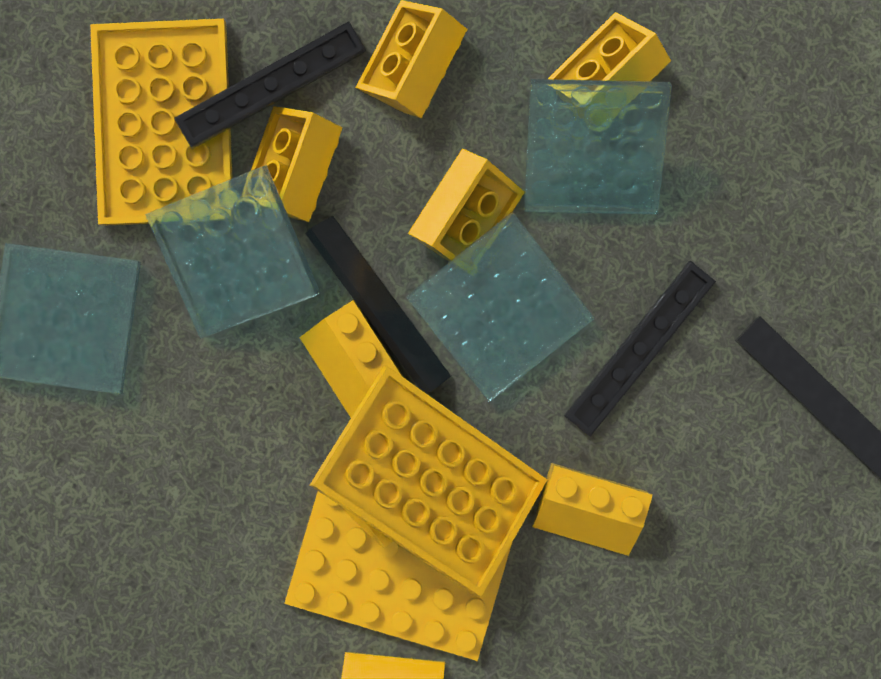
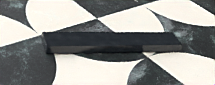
M348 21L178 115L174 120L191 149H194L365 53L366 49Z
M334 216L310 228L305 233L419 389L428 394L451 377L449 372Z
M688 261L563 416L591 437L716 281L692 261Z
M758 316L735 341L872 473L881 479V431L761 316Z

